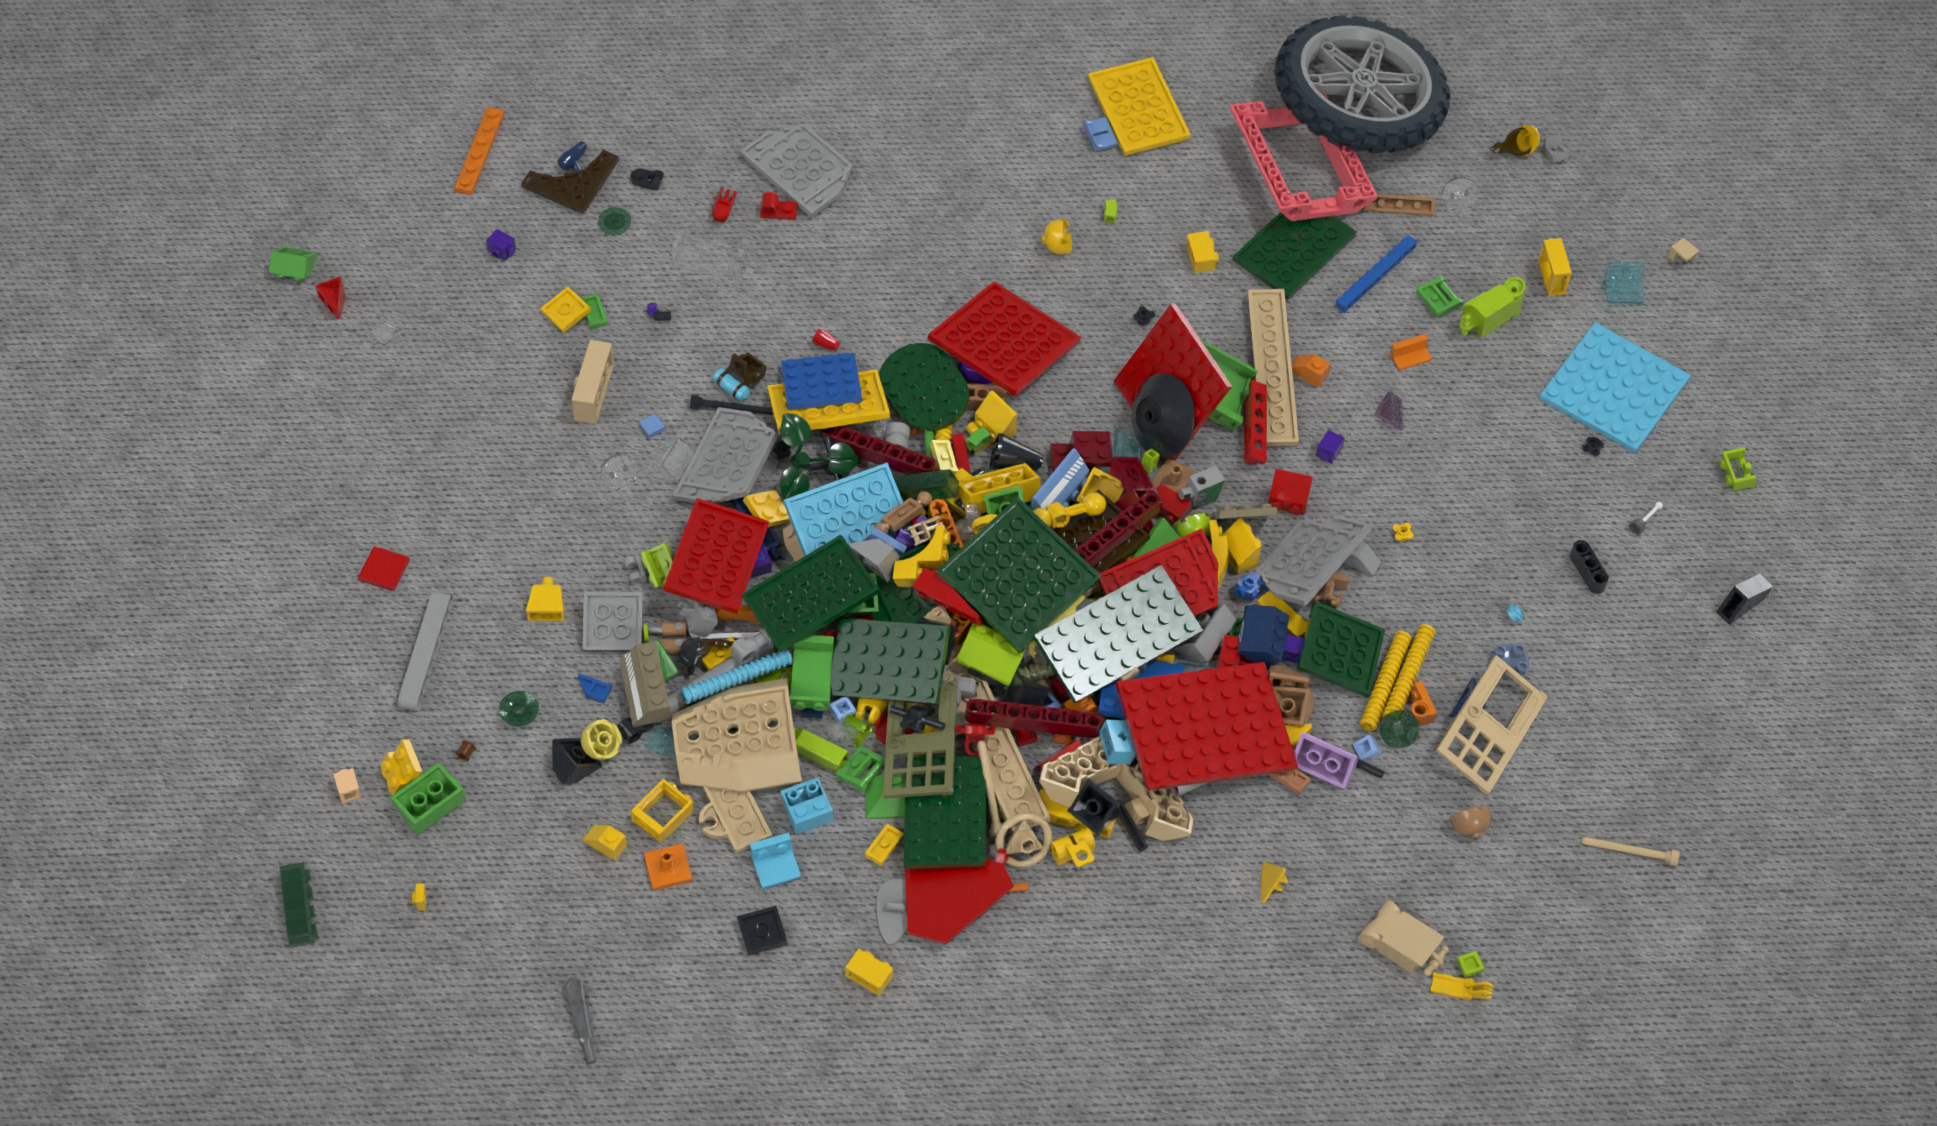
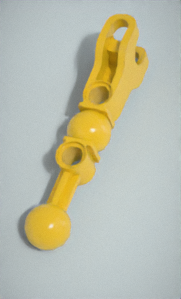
M1095 492L1086 495L1083 502L1064 508L1061 503L1054 502L1049 506L1047 505L1046 509L1036 508L1033 512L1049 527L1051 526L1052 529H1055V527L1066 526L1071 516L1081 513L1099 516L1106 508V501L1101 494ZM989 514L975 519L972 523L973 532L977 534L985 527L979 528L980 526L987 525L997 515Z

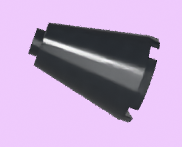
M997 434L995 443L998 444L992 449L989 467L991 470H1000L1026 463L1033 471L1041 468L1043 457H1040V452L1005 434Z

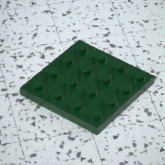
M1315 601L1311 607L1296 669L1368 697L1371 694L1385 629Z

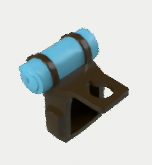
M749 352L739 356L734 353L732 354L730 365L726 370L721 368L716 371L713 381L731 394L734 399L743 402L750 395L748 387L765 377L766 366Z

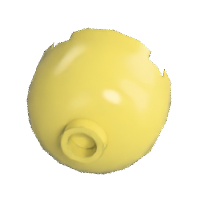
M605 719L592 722L585 727L581 735V746L584 752L596 760L612 758L619 752V745L622 743L621 733L614 723L607 722Z

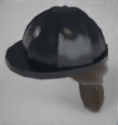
M700 637L689 638L681 644L679 658L688 667V674L692 675L697 661L704 658L713 647L730 648L734 641L727 639H701Z

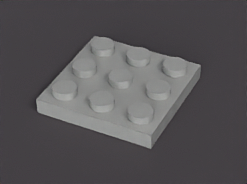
M584 592L583 651H630L636 645L642 644L643 592Z

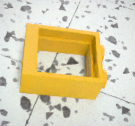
M1562 238L1544 240L1538 264L1547 295L1566 294L1572 272Z
M662 779L630 811L631 820L659 843H662L694 812L693 800L689 795L682 794L674 783H668L665 779ZM665 794L682 809L662 827L648 816L646 812Z

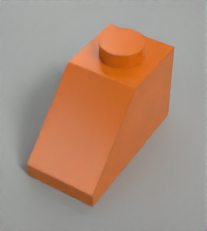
M1316 354L1297 356L1291 363L1292 373L1318 388L1328 377L1331 363Z

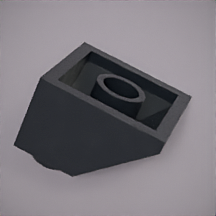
M561 738L552 741L553 771L557 775L558 780L563 784H575L602 767L598 760L591 758L584 752L581 746V738Z

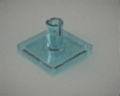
M1122 428L1114 429L1112 458L1138 457L1140 460L1141 446Z

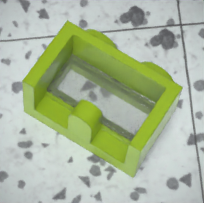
M1745 447L1725 451L1722 454V459L1719 460L1721 470H1725L1727 474L1725 476L1726 484L1731 486L1733 491L1749 487L1755 488L1756 475L1751 476V464L1744 459Z

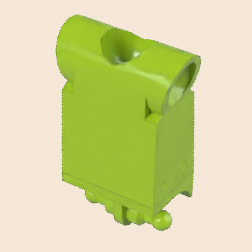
M1512 277L1504 285L1500 284L1465 303L1459 324L1461 334L1466 336L1469 330L1474 329L1482 338L1508 322L1510 317L1518 316L1521 312L1526 289L1524 280L1519 277Z

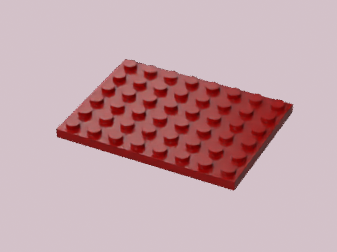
M1265 662L1117 681L1115 685L1147 791L1296 770L1298 767L1271 681L1269 680Z

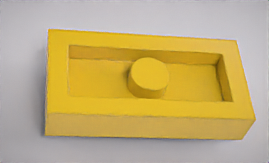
M732 636L727 638V640L735 642ZM713 647L700 661L709 671L731 657V647Z
M887 823L865 852V857L882 867L903 839L904 833Z

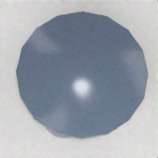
M1520 644L1497 645L1491 655V660L1497 655L1521 676L1529 668V658L1525 648ZM1503 673V676L1510 678L1506 673Z

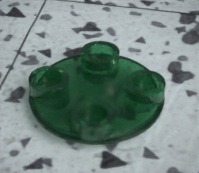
M1395 710L1387 714L1382 720L1380 734L1383 741L1389 747L1394 749L1411 746L1419 738V725L1416 718L1408 711Z

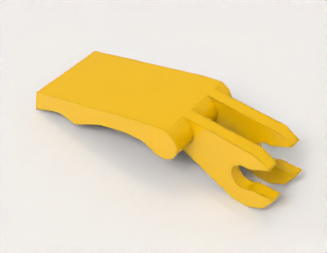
M1433 972L1430 991L1465 1000H1472V998L1491 999L1492 992L1490 991H1492L1494 985L1489 982L1475 983V980L1471 978L1464 979Z

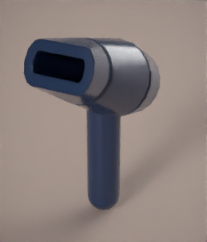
M580 141L564 152L557 160L559 167L564 171L572 167L574 171H581L578 160L586 152V143Z

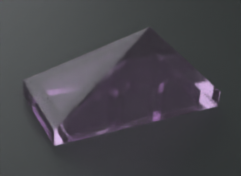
M1391 391L1387 392L1374 415L1402 431L1404 430L1402 399Z

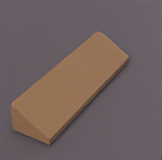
M1377 194V199L1363 208V211L1434 216L1436 198Z

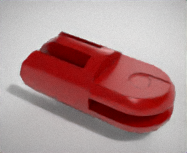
M720 187L712 211L713 219L721 223L729 218L737 195V191H734L729 201L728 197L731 189L727 188L724 199L721 198L724 187Z

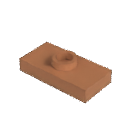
M1298 769L1267 774L1299 796L1311 782V778Z

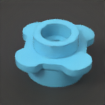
M1511 603L1510 608L1506 610L1508 615L1514 622L1522 621V615L1524 614L1522 609L1518 605L1515 606Z

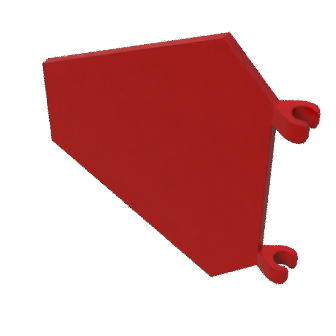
M1000 848L996 861L986 859V866L904 869L908 934L946 945L1009 892L1014 885L1004 866L1009 859V855L1006 854L1007 850Z

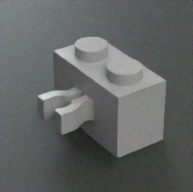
M690 599L679 602L678 608H682L679 614L686 617L689 633L707 637L718 624L715 607Z

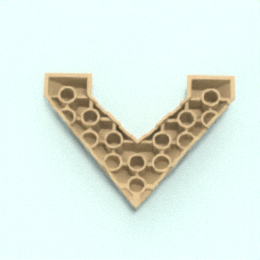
M1101 737L1078 747L1077 750L1071 753L1068 752L1058 757L1057 760L1051 763L1044 764L1042 767L1039 782L1051 801L1071 807L1087 779L1090 778L1094 783L1099 784L1117 778L1133 800L1141 797L1145 808L1150 814L1147 819L1145 835L1162 841L1191 835L1193 817L1185 811L1182 806L1184 803L1180 796H1175L1171 789L1169 790L1168 788L1147 791L1137 755L1133 758L1131 764H1108Z

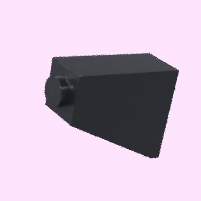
M1761 574L1749 578L1733 587L1716 613L1731 625L1763 601L1774 586Z

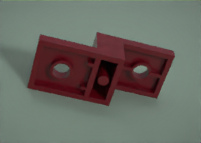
M1113 457L1109 461L1114 473L1121 481L1123 489L1126 490V493L1115 502L1122 511L1146 492L1153 491L1158 494L1138 457ZM1159 495V498H1160V506H1161V505L1164 504V502L1162 501V499H1161V497H1160V495ZM1150 519L1141 528L1149 534L1154 524Z

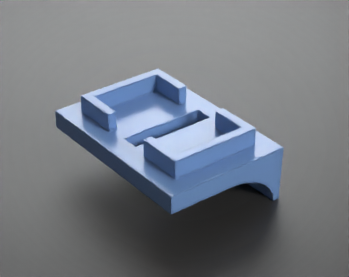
M1106 117L1093 121H1087L1084 118L1083 127L1095 152L1118 146V141Z

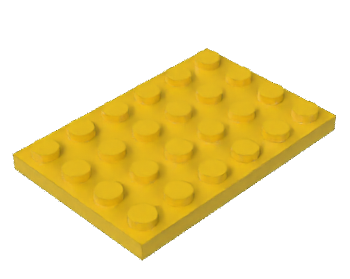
M1154 57L1088 73V80L1124 156L1190 139L1191 134Z
M877 369L858 372L862 402L788 410L784 383L768 385V394L778 434L780 435L782 415L785 413L796 414L808 422L811 430L890 418L889 408Z

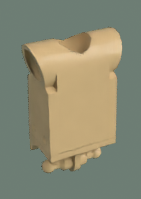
M1386 900L1377 912V918L1368 923L1358 936L1360 943L1377 949L1378 952L1411 974L1415 972L1418 966L1422 967L1428 961V967L1424 969V974L1430 976L1433 970L1442 966L1444 955L1449 951L1447 946H1442L1439 952H1435L1444 936L1406 912L1400 911L1399 907L1391 900Z

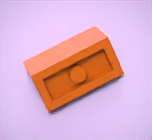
M1426 334L1392 344L1390 356L1398 370H1404L1432 360L1426 348L1428 343Z

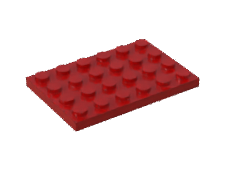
M696 498L666 578L663 591L738 614L743 600L741 594L746 591L770 521Z

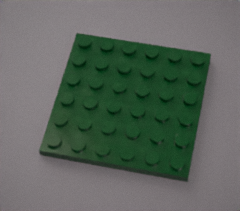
M1018 497L936 570V574L948 583L1019 654L1034 641L1033 636L1048 628L1101 578L1097 571Z

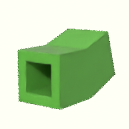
M984 426L974 431L967 439V446L976 452L983 444L990 441V433Z

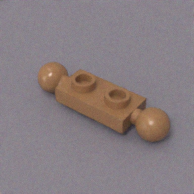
M926 491L920 492L916 501L910 497L881 518L882 523H877L874 527L885 534L888 533V529L894 532L921 514L924 511L923 507L930 505L932 502L931 494Z

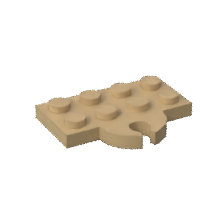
M703 787L710 803L701 810L699 824L703 826L708 820L715 822L714 826L703 828V833L706 836L719 840L728 838L736 854L749 849L750 843L773 837L750 791L737 792Z

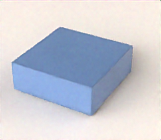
M656 414L639 421L640 427L648 438L665 431V426Z

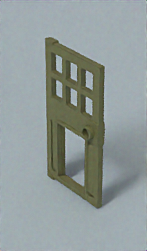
M957 681L942 683L938 721L944 722L946 726L944 730L938 729V732L905 735V729L900 727V722L906 718L890 713V708L893 705L906 710L907 702L889 701L883 787L884 799L954 794ZM946 753L945 765L932 766L933 754ZM927 754L925 767H913L914 755ZM908 756L907 768L894 769V757ZM945 772L944 785L931 786L932 773ZM913 774H926L925 786L912 787ZM906 775V787L893 788V776Z

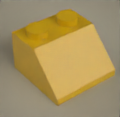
M992 390L975 412V424L979 428L984 426L990 433V440L994 443L998 433L1005 434L1010 438L1016 435L1017 413Z

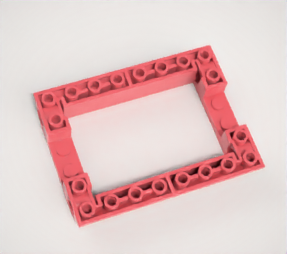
M1263 101L1230 104V110L1279 211L1289 220L1296 221L1357 213L1377 199L1378 196L1356 152L1349 150L1348 146L1332 144L1322 135L1318 138L1343 187H1339L1336 196L1331 198L1311 200L1307 191L1290 195L1287 185L1259 129L1301 123L1292 115V110L1288 108L1267 110Z

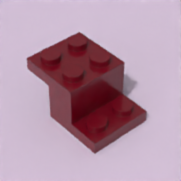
M1073 431L1069 443L1050 444L1052 473L1073 448L1078 451L1088 467V477L1093 467H1112L1109 462L1113 458L1110 431Z

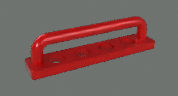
M1252 380L1249 382V393L1244 403V461L1248 465L1255 462L1263 465L1267 462V385ZM1255 396H1258L1261 402H1258L1255 399ZM1255 411L1260 414L1261 418L1256 416ZM1254 426L1258 427L1261 433H1258ZM1254 442H1257L1261 449L1257 448Z

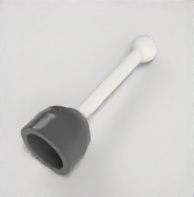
M1657 502L1655 507L1643 519H1634L1629 524L1630 531L1640 535L1646 528L1645 521L1658 509H1661L1663 504Z

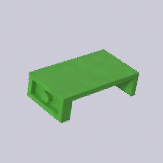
M809 635L794 644L790 695L791 707L798 710L813 708L817 711L829 709L834 637Z

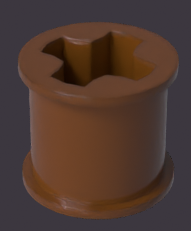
M463 740L455 754L459 758L469 761L476 747L469 741Z

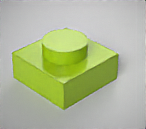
M1477 951L1457 957L1456 961L1464 978L1484 972L1485 968Z

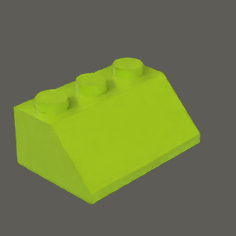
M972 623L955 661L969 668L972 667L1009 686L1025 649L1019 654L995 630L984 625L980 627Z

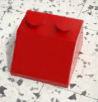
M1276 468L1268 504H1272V507H1277V510L1288 511L1295 515H1305L1313 476Z

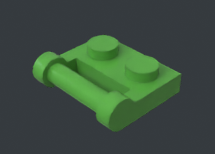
M1442 276L1418 287L1416 293L1436 317L1453 309H1458L1464 304L1462 299L1458 298L1448 287L1446 280ZM1439 287H1440L1441 290L1446 294V296L1451 300V302H1449V301L1447 300V298L1442 294V292L1438 289Z
M859 746L835 774L838 779L856 787L860 792H864L867 789V784L882 768H885V758ZM873 762L876 763V764L868 771V773L860 780L859 777L867 770V768H868Z

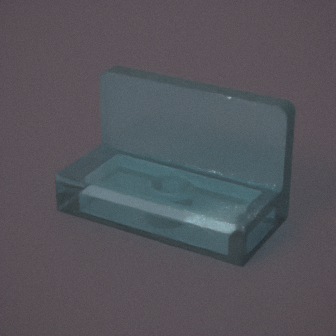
M657 725L650 732L646 748L676 759L673 729ZM689 736V739L694 740L695 737Z

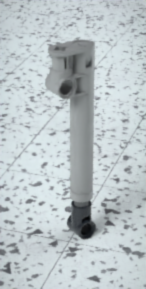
M761 628L760 633L754 637H748L747 639L739 638L731 646V657L683 687L693 686V683L698 684V681L704 682V679L707 678L709 680L711 676L721 675L722 672L727 673V670L732 671V668L738 669V666L741 665L743 667L745 663L755 662L756 659L760 660L761 657L766 658V655L771 656L774 653V643L764 628ZM681 688L667 696L671 716L694 703L693 701H690V704L684 702ZM630 717L623 719L617 725L621 735L628 744L639 740L643 732L653 727V723L633 727Z

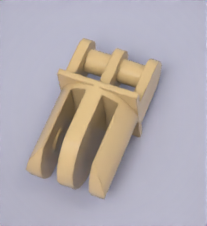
M939 515L907 528L912 534L910 537L915 541L914 546L925 543L933 538L935 533L930 535V532L936 530V525H943V523L940 522L930 527H927V524L939 520Z

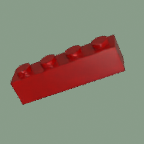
M952 434L950 442L951 446H953L952 451L958 471L962 468L970 474L964 434Z

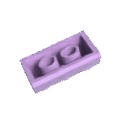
M1305 732L1301 733L1294 752L1298 763L1297 768L1345 789L1356 768L1357 756Z

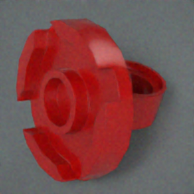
M957 723L955 732L966 734L965 748L967 753L971 756H978L979 751L971 752L968 747L972 741H984V735H994L996 726L990 725V729H987L986 724L964 723V727H961V724Z

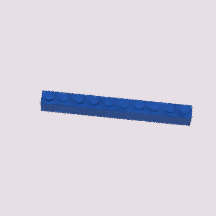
M1409 235L1403 238L1399 244L1394 246L1393 250L1388 251L1385 257H1382L1377 264H1374L1370 271L1368 270L1363 277H1360L1356 283L1352 284L1349 290H1346L1341 297L1337 298L1336 308L1345 313L1416 248L1417 241Z

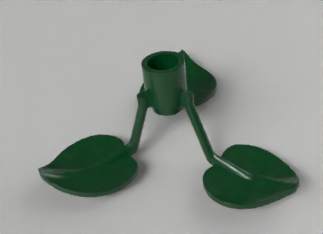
M785 413L782 415L780 427L782 441L788 446L800 444L795 451L796 454L791 457V465L793 467L786 468L780 478L782 500L809 490V478L801 473V468L806 467L810 462L829 461L828 468L835 474H845L855 468L858 463V457L852 448L845 443L832 445L828 451L829 457L810 458L807 453L801 452L803 441L811 436L808 422L796 414Z

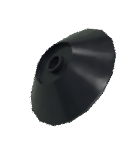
M1157 373L1146 379L1137 390L1132 405V426L1135 437L1144 451L1147 452L1152 448L1160 454L1159 458L1169 459L1179 454L1190 441L1194 429V404L1191 393L1180 379L1172 374Z

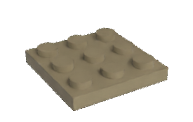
M1272 504L1254 505V509L1253 505L1237 506L1236 510H1234V506L1219 507L1217 511L1212 512V520L1278 515L1277 507H1272Z

